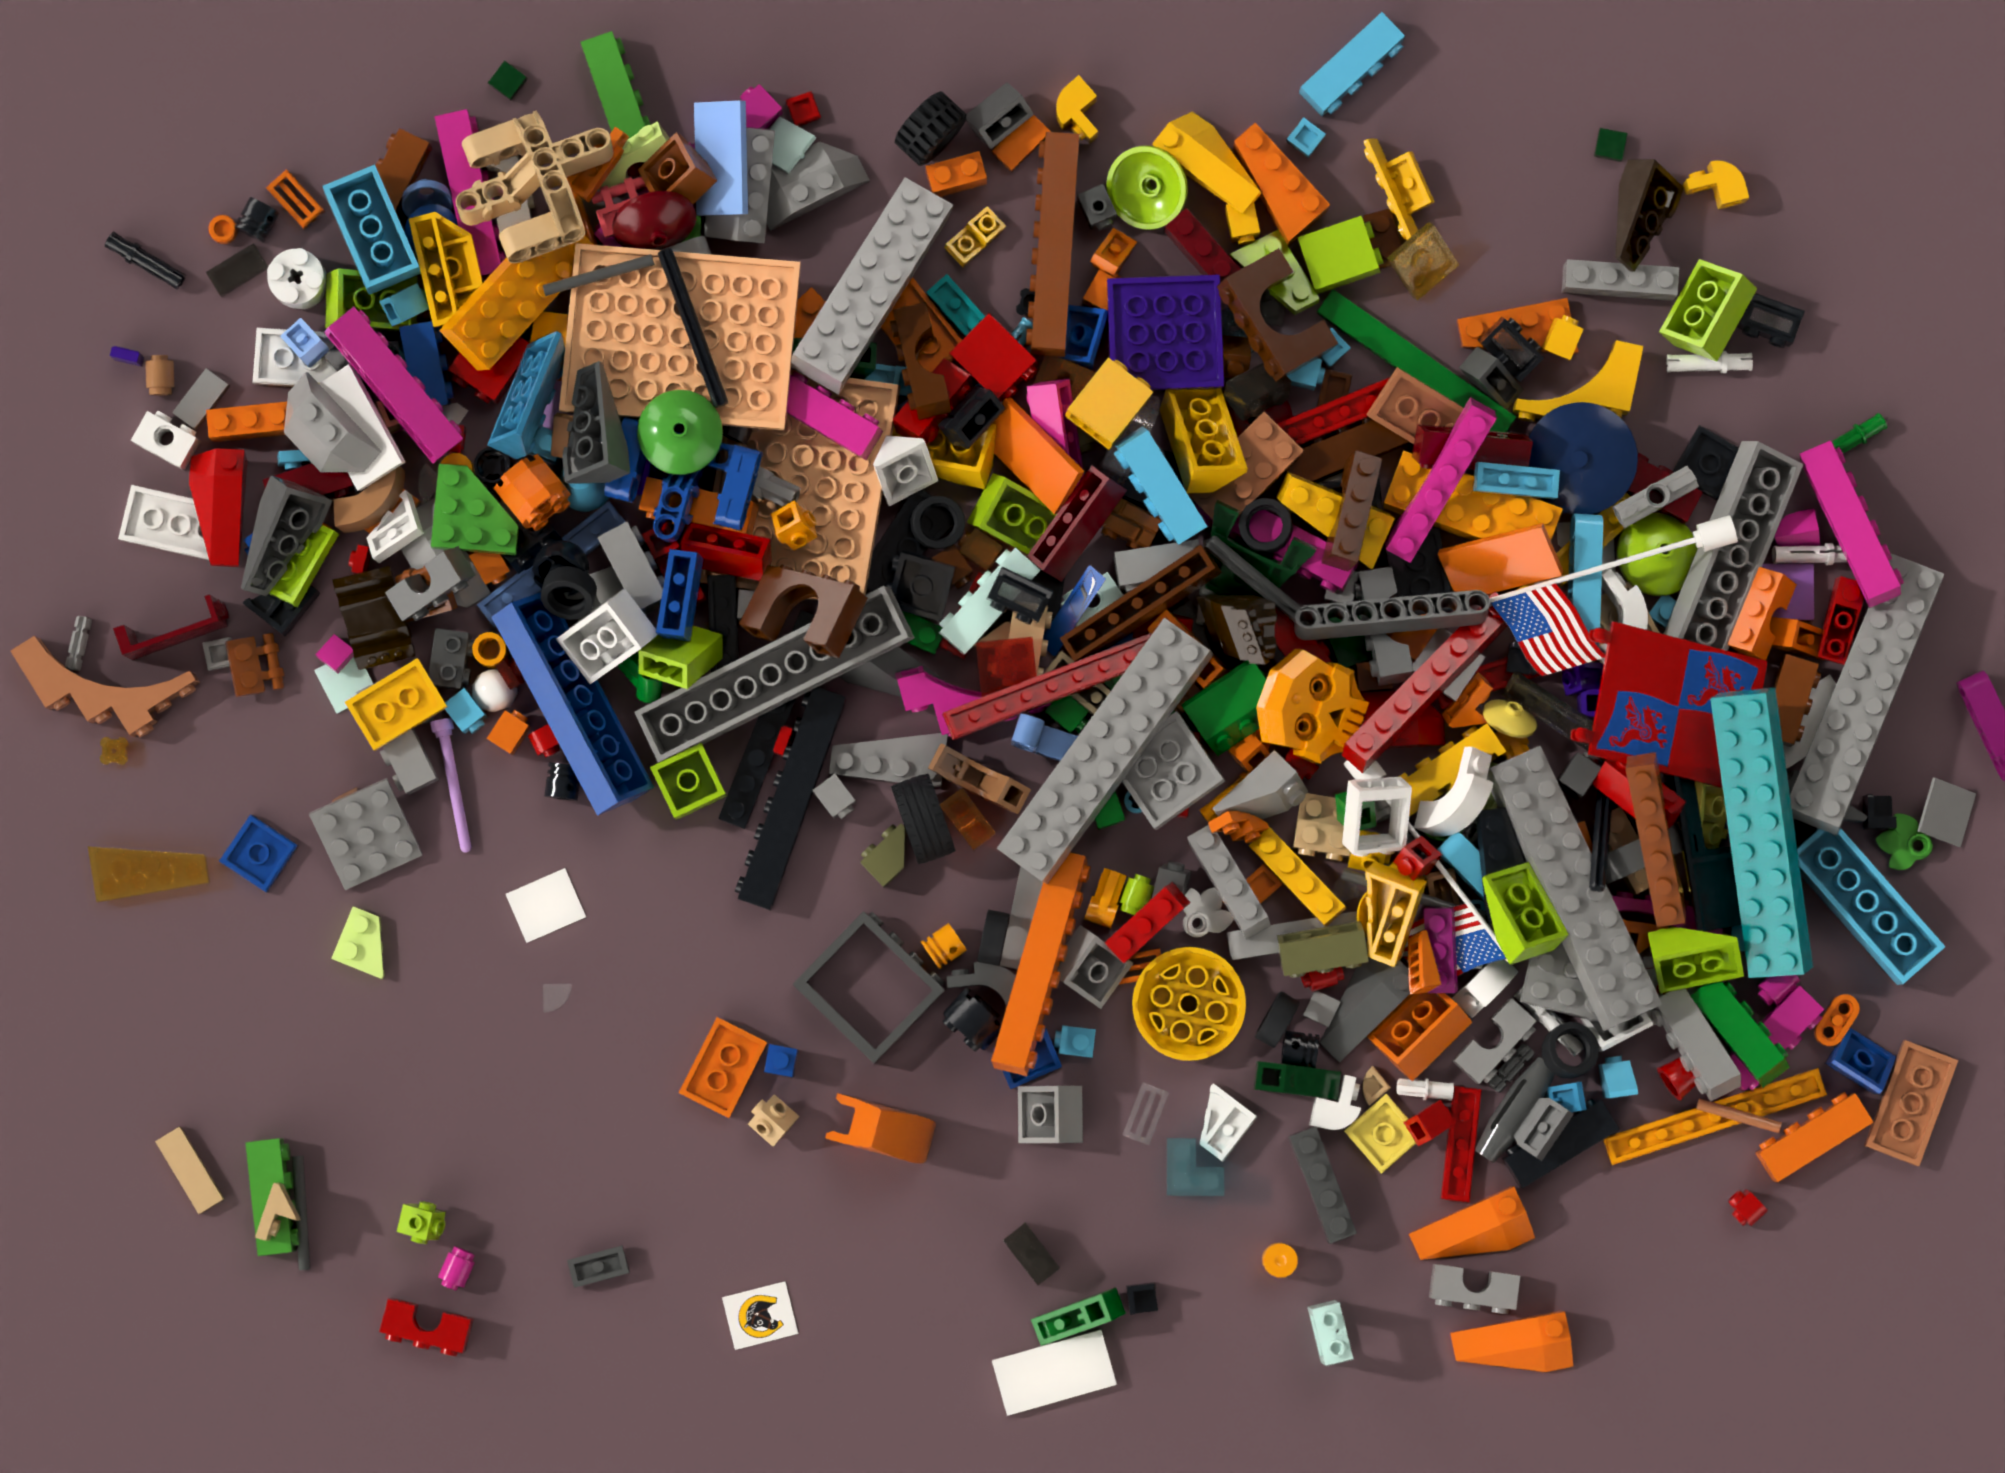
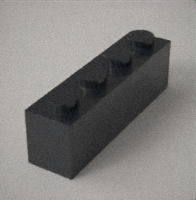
M1593 1098L1585 1102L1587 1110L1580 1111L1572 1116L1542 1161L1517 1144L1506 1150L1507 1156L1502 1158L1519 1188L1528 1186L1620 1130L1602 1100L1594 1102Z

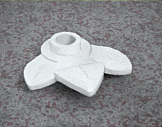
M1215 887L1209 888L1201 894L1193 888H1190L1185 893V896L1191 902L1183 909L1185 913L1183 928L1188 935L1198 938L1206 935L1208 932L1220 933L1233 922L1234 919L1230 912L1221 909L1222 899ZM1195 918L1200 919V925L1197 928L1192 926Z

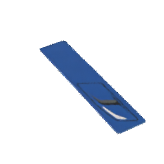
M1091 565L1087 567L1053 619L1050 629H1047L1043 635V639L1048 640L1047 650L1053 656H1056L1063 646L1060 637L1074 629L1106 580Z

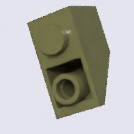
M892 824L881 835L884 840L880 844L875 846L872 843L861 854L864 859L860 863L883 888L905 868V827L902 824H899L897 827Z

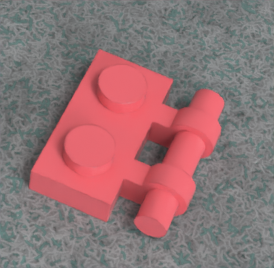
M629 177L623 179V183L609 188L608 185L600 187V191H597L593 196V205L603 201L606 205L605 208L596 211L605 239L614 236L612 223L617 211L626 202L638 196L637 189L646 187L642 177L635 179ZM628 193L630 199L614 204L612 198Z

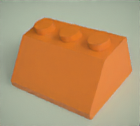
M1446 993L1409 994L1366 1037L1396 1068L1413 1082L1472 1021L1462 1008Z

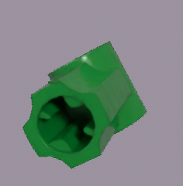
M635 652L618 664V668L637 688V699L645 703H652L661 698L663 681L639 674V654Z

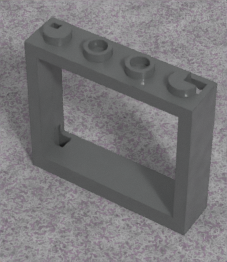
M863 911L792 985L875 1064L945 992L941 987L945 982L934 971L928 974L921 967L925 962L913 951L908 955L901 948L904 942L893 931L888 935L881 928L884 923L873 912L867 915ZM863 924L933 990L876 1049L807 983Z

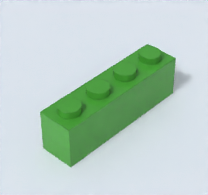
M610 31L581 41L611 132L614 127H617L631 138L643 127L651 125L648 116L642 117L639 107L644 104L639 90L633 91L630 81L635 78L630 64L624 65L621 55L626 52L621 38L615 39L613 32Z
M284 1138L245 1142L255 1236L273 1183L283 1184L289 1196V1189H293L292 1172H287L286 1161L290 1160V1148L288 1143L284 1144ZM279 1215L278 1220H281V1225L276 1237L271 1236L269 1241L256 1238L258 1256L296 1251L295 1246L299 1245L298 1229H293V1219Z

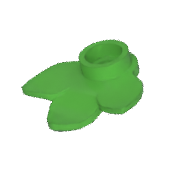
M1897 813L1894 814V817L1897 818V828L1881 833L1876 837L1875 841L1882 851L1891 855L1889 868L1905 870L1910 868L1916 860L1929 856L1933 844L1928 835L1917 832L1919 827L1917 820L1906 814ZM1916 840L1922 843L1920 851H1916L1913 848V843Z

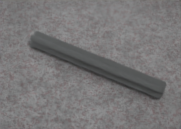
M1212 536L1207 541L1205 549L1265 599L1275 602V607L1295 622V614L1301 608L1299 604L1217 536ZM1309 620L1301 621L1305 626L1313 625Z

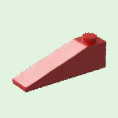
M216 448L191 457L189 486L211 566L239 567L248 466L245 450Z

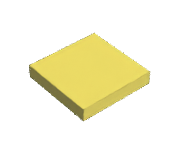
M1387 1094L1383 1095L1344 1130L1345 1134L1381 1174L1416 1144L1403 1123L1408 1119L1407 1116Z

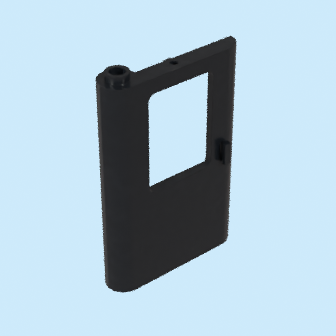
M1672 776L1674 792L1686 801L1678 817L1696 929L1698 931H1709L1741 925L1731 846L1716 849H1707L1705 847L1695 781Z

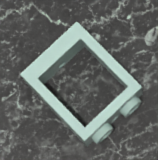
M1333 1300L1308 1306L1321 1363L1327 1366L1353 1359L1340 1303Z

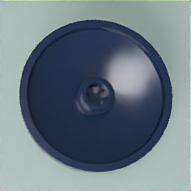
M1587 402L1562 405L1542 417L1529 435V438L1533 441L1529 467L1560 470L1558 498L1541 499L1546 503L1563 508V513L1594 514L1601 512L1617 503L1627 493L1634 481L1638 467V450L1635 438L1624 420L1604 406Z

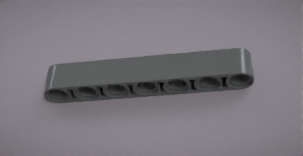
M1481 590L1306 605L1299 608L1295 614L1294 632L1302 640H1318L1479 625L1488 617L1490 598ZM1479 605L1483 609L1478 611L1472 609L1470 606ZM1450 607L1454 612L1446 613L1442 608ZM1415 610H1422V611H1424L1426 614L1423 615V616H1420V615L1415 614L1414 611H1415ZM1393 612L1397 614L1398 617L1389 618L1385 614ZM1366 615L1370 619L1367 621H1362L1358 619V616ZM1335 617L1339 618L1342 622L1332 623L1329 619ZM1309 620L1313 625L1305 626L1301 621Z

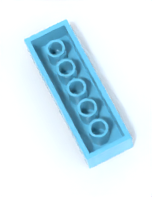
M1817 828L1797 845L1801 877L1896 985L1904 984L1946 947L1841 828L1838 835Z

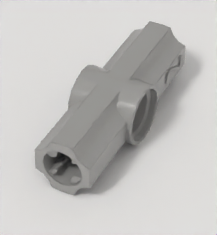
M1685 466L1612 508L1619 523L1626 528L1695 490L1699 485L1692 470ZM1652 490L1659 491L1663 497L1662 502L1659 504L1653 503L1649 498V492Z

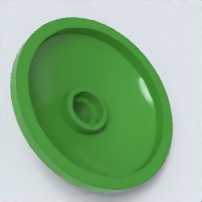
M672 390L657 396L645 407L639 419L637 434L640 448L646 459L653 466L669 474L686 475L703 469L715 458L722 443L723 427L717 410L705 397L688 390ZM676 425H683L685 427L682 434L674 432Z

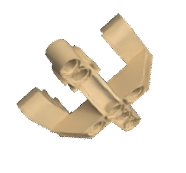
M533 111L532 114L524 115L518 119L513 118V120L467 136L462 141V147L471 168H483L491 164L496 166L500 164V161L519 154L523 157L507 173L499 172L497 173L498 177L483 183L481 180H477L472 185V188L459 193L456 198L459 217L464 224L471 226L491 221L493 218L520 210L521 205L541 187L550 212L510 226L499 234V239L510 263H520L581 240L585 236V228L566 177L610 161L614 153L610 134L603 128H594L552 143L542 118L537 111ZM598 144H605L600 148L595 147ZM574 153L578 154L575 157H568L569 155ZM546 163H550V164H551V165L548 166V167H541L543 164H546ZM556 186L561 187L558 190H551V188ZM495 196H502L498 200H491ZM468 206H475L473 209L470 210L465 209Z

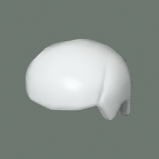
M500 669L482 672L477 676L472 685V698L481 709L488 712H497L509 708L514 703L518 694L517 683L512 675Z

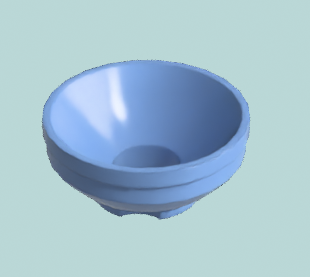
M421 179L408 186L403 192L401 200L402 210L407 217L417 208L426 204L439 203L450 211L453 207L450 190L440 182ZM431 188L434 192L429 195H423L419 193V190Z

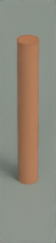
M1700 1098L1696 1105L1697 1110L1775 1133H1779L1782 1124L1775 1120Z

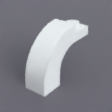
M1609 569L1602 574L1601 587L1616 607L1618 623L1647 630L1648 612L1640 589L1635 585L1627 591L1624 587L1626 583L1618 572L1614 573L1612 569ZM1602 644L1599 648L1606 655L1607 644Z
M1464 747L1459 773L1454 786L1439 800L1420 801L1414 828L1431 836L1443 837L1458 833L1471 824L1484 808L1492 791L1494 783L1487 780L1492 755L1474 747Z

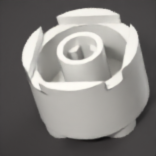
M302 248L289 249L278 254L268 266V285L272 293L282 304L291 308L305 310L317 305L323 299L326 291L327 272L312 253ZM298 274L301 276L302 282L300 284L294 281V276Z

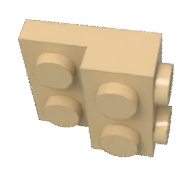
M1310 793L1305 794L1304 800L1299 804L1292 846L1293 849H1298L1299 855L1314 857L1315 852L1326 854V859L1341 862L1343 857L1348 858L1350 856V851L1342 844L1344 826L1337 820L1336 799L1334 797Z

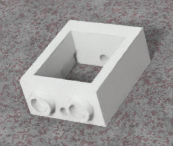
M1401 776L1348 780L1342 844L1353 855L1359 857L1368 856L1369 853L1389 855L1394 854L1395 851H1401L1407 842L1412 787ZM1392 799L1389 833L1359 836L1362 802Z

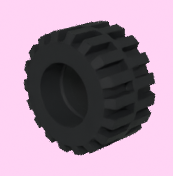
M942 91L928 97L908 117L899 129L894 143L916 164L922 166L938 156L955 138L963 127L967 114Z

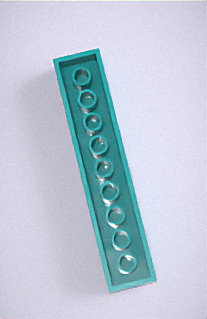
M1765 688L1719 693L1710 699L1749 978L1803 975L1813 968L1776 689Z

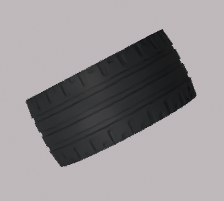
M929 774L915 776L891 786L918 864L927 863L955 852L956 850Z

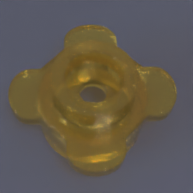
M104 737L101 739V763L108 765L110 762L124 765L128 761L126 756L128 741L126 738L110 739L109 737ZM113 748L117 750L114 754L111 752Z

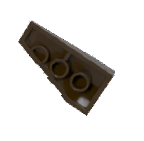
M1655 159L1627 160L1619 183L1615 258L1629 271L1637 269L1650 250V242L1653 237L1659 236L1663 231L1662 224L1666 218H1671L1674 215L1684 189Z

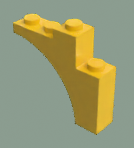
M1616 340L1612 345L1611 352L1604 366L1587 384L1572 393L1553 399L1524 400L1517 398L1512 414L1519 415L1518 419L1535 422V419H1541L1547 413L1562 405L1587 402L1604 406L1620 417L1627 415L1631 409L1643 346Z

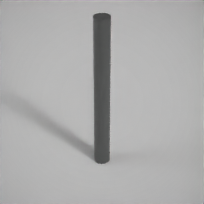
M652 254L542 286L545 296L649 267L654 265Z
M292 1156L295 1206L301 1220L296 1221L299 1236V1245H297L299 1270H310L304 1157Z

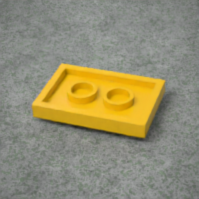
M418 658L345 701V704L374 751L448 707Z

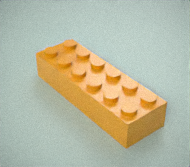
M584 236L575 243L520 263H510L506 257L439 331L477 371L490 370L560 293L545 296L542 285L572 277L576 243L594 244Z
M1403 450L1384 500V509L1400 515L1413 500L1431 469L1420 467V464L1412 457V453ZM1464 473L1433 524V527H1439L1441 530L1474 541L1544 523L1549 538L1552 541L1563 508L1528 496L1473 491L1474 476Z

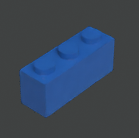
M432 321L399 327L407 371L412 377L416 376L425 386L424 392L430 399H436L441 406L451 405L450 398H454L452 382L446 381L445 371L449 369L447 355L441 354L439 343L444 342L443 334L439 331L441 326L434 328Z
M669 549L656 633L662 638L688 642L691 640L704 560L696 552Z

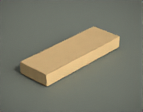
M181 1126L155 1141L198 1214L205 1212L224 1200V1197Z

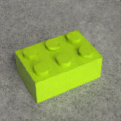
M1699 259L1659 333L1673 346L1717 362L1757 288L1743 274Z

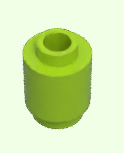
M1135 874L1134 879L1128 877L1119 902L1122 903L1121 911L1135 915L1150 901L1155 887L1150 885L1151 879Z

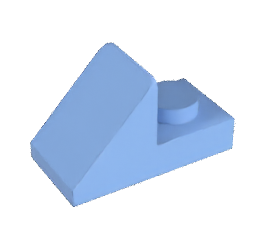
M302 318L298 319L280 336L308 367H312L329 351L328 346Z

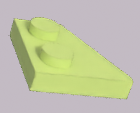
M353 906L331 959L383 979L385 973L382 958L381 918Z

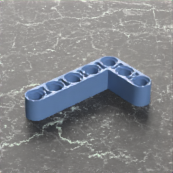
M1020 713L1011 745L1060 762L1078 736L1044 725L1045 721Z

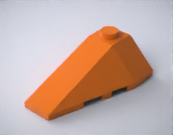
M1513 1186L1408 1234L1420 1260L1511 1250L1535 1238L1525 1208Z
M1562 1310L1450 1333L1456 1361L1540 1372L1573 1367L1571 1337L1566 1313Z

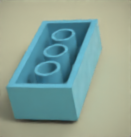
M375 164L323 185L325 196L368 295L421 274L418 262Z
M1140 427L1114 444L1117 451L1113 454L1124 469L1129 468L1132 472V475L1128 478L1139 494L1145 493L1147 498L1143 502L1154 518L1159 516L1162 522L1158 526L1169 542L1174 540L1179 545L1208 527L1145 427Z

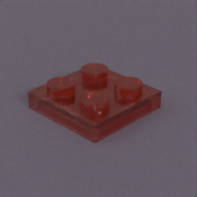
M1032 636L976 642L981 698L1037 677Z

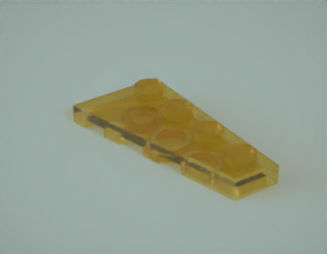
M88 846L97 902L210 883L206 855Z

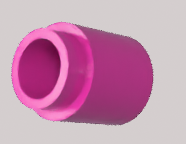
M1797 975L1766 977L1758 985L1760 989L1758 996L1768 1006L1772 1003L1778 1006L1797 988L1796 984L1800 979Z
M454 1246L452 1252H448L438 1275L442 1279L441 1285L457 1291L458 1286L464 1288L475 1263L473 1262L475 1254Z

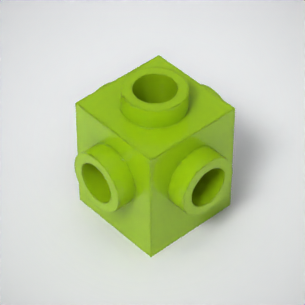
M420 1201L419 1204H403L397 1232L412 1236L411 1241L420 1244H428V1240H439L440 1235L445 1229L444 1218L446 1212L437 1210L436 1204Z

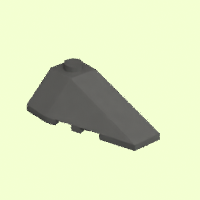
M598 361L578 370L572 398V404L575 406L573 421L568 422L567 431L570 432L568 447H564L562 456L564 480L568 484L609 483L630 474L628 446L604 365Z
M271 475L259 503L241 589L267 596L287 571L288 562L296 553L300 554L305 548L303 543L312 532L316 534L320 529L332 500L295 482Z
M899 647L838 676L847 683L896 695L901 698L895 674L897 672L923 666L925 672L945 681Z
M1368 957V962L1362 963L1360 967L1355 969L1329 1028H1326L1319 1042L1339 1063L1410 994L1408 968L1400 960L1393 967Z

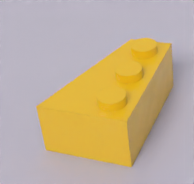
M1373 861L1366 870L1368 889L1366 906H1368V957L1395 967L1403 956L1427 881L1420 878L1413 881L1408 875H1402L1397 869Z

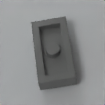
M623 1245L567 1260L574 1288L630 1273Z

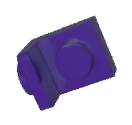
M1589 662L1562 670V683L1565 695L1572 696L1586 690L1600 689L1604 665L1602 663Z

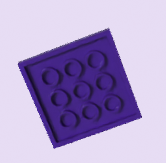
M1220 275L1107 279L1110 359L1123 363L1128 368V373L1135 378L1140 377L1150 385L1151 390L1224 388L1221 298L1217 288L1220 284Z

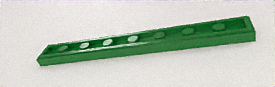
M1332 289L1316 312L1394 368L1399 367L1462 407H1465L1471 397L1495 410L1497 419L1490 431L1506 432L1516 419V416L1334 289Z

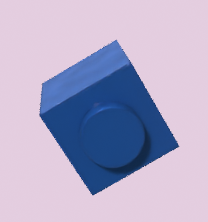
M769 1044L764 1072L794 1077L798 1049Z

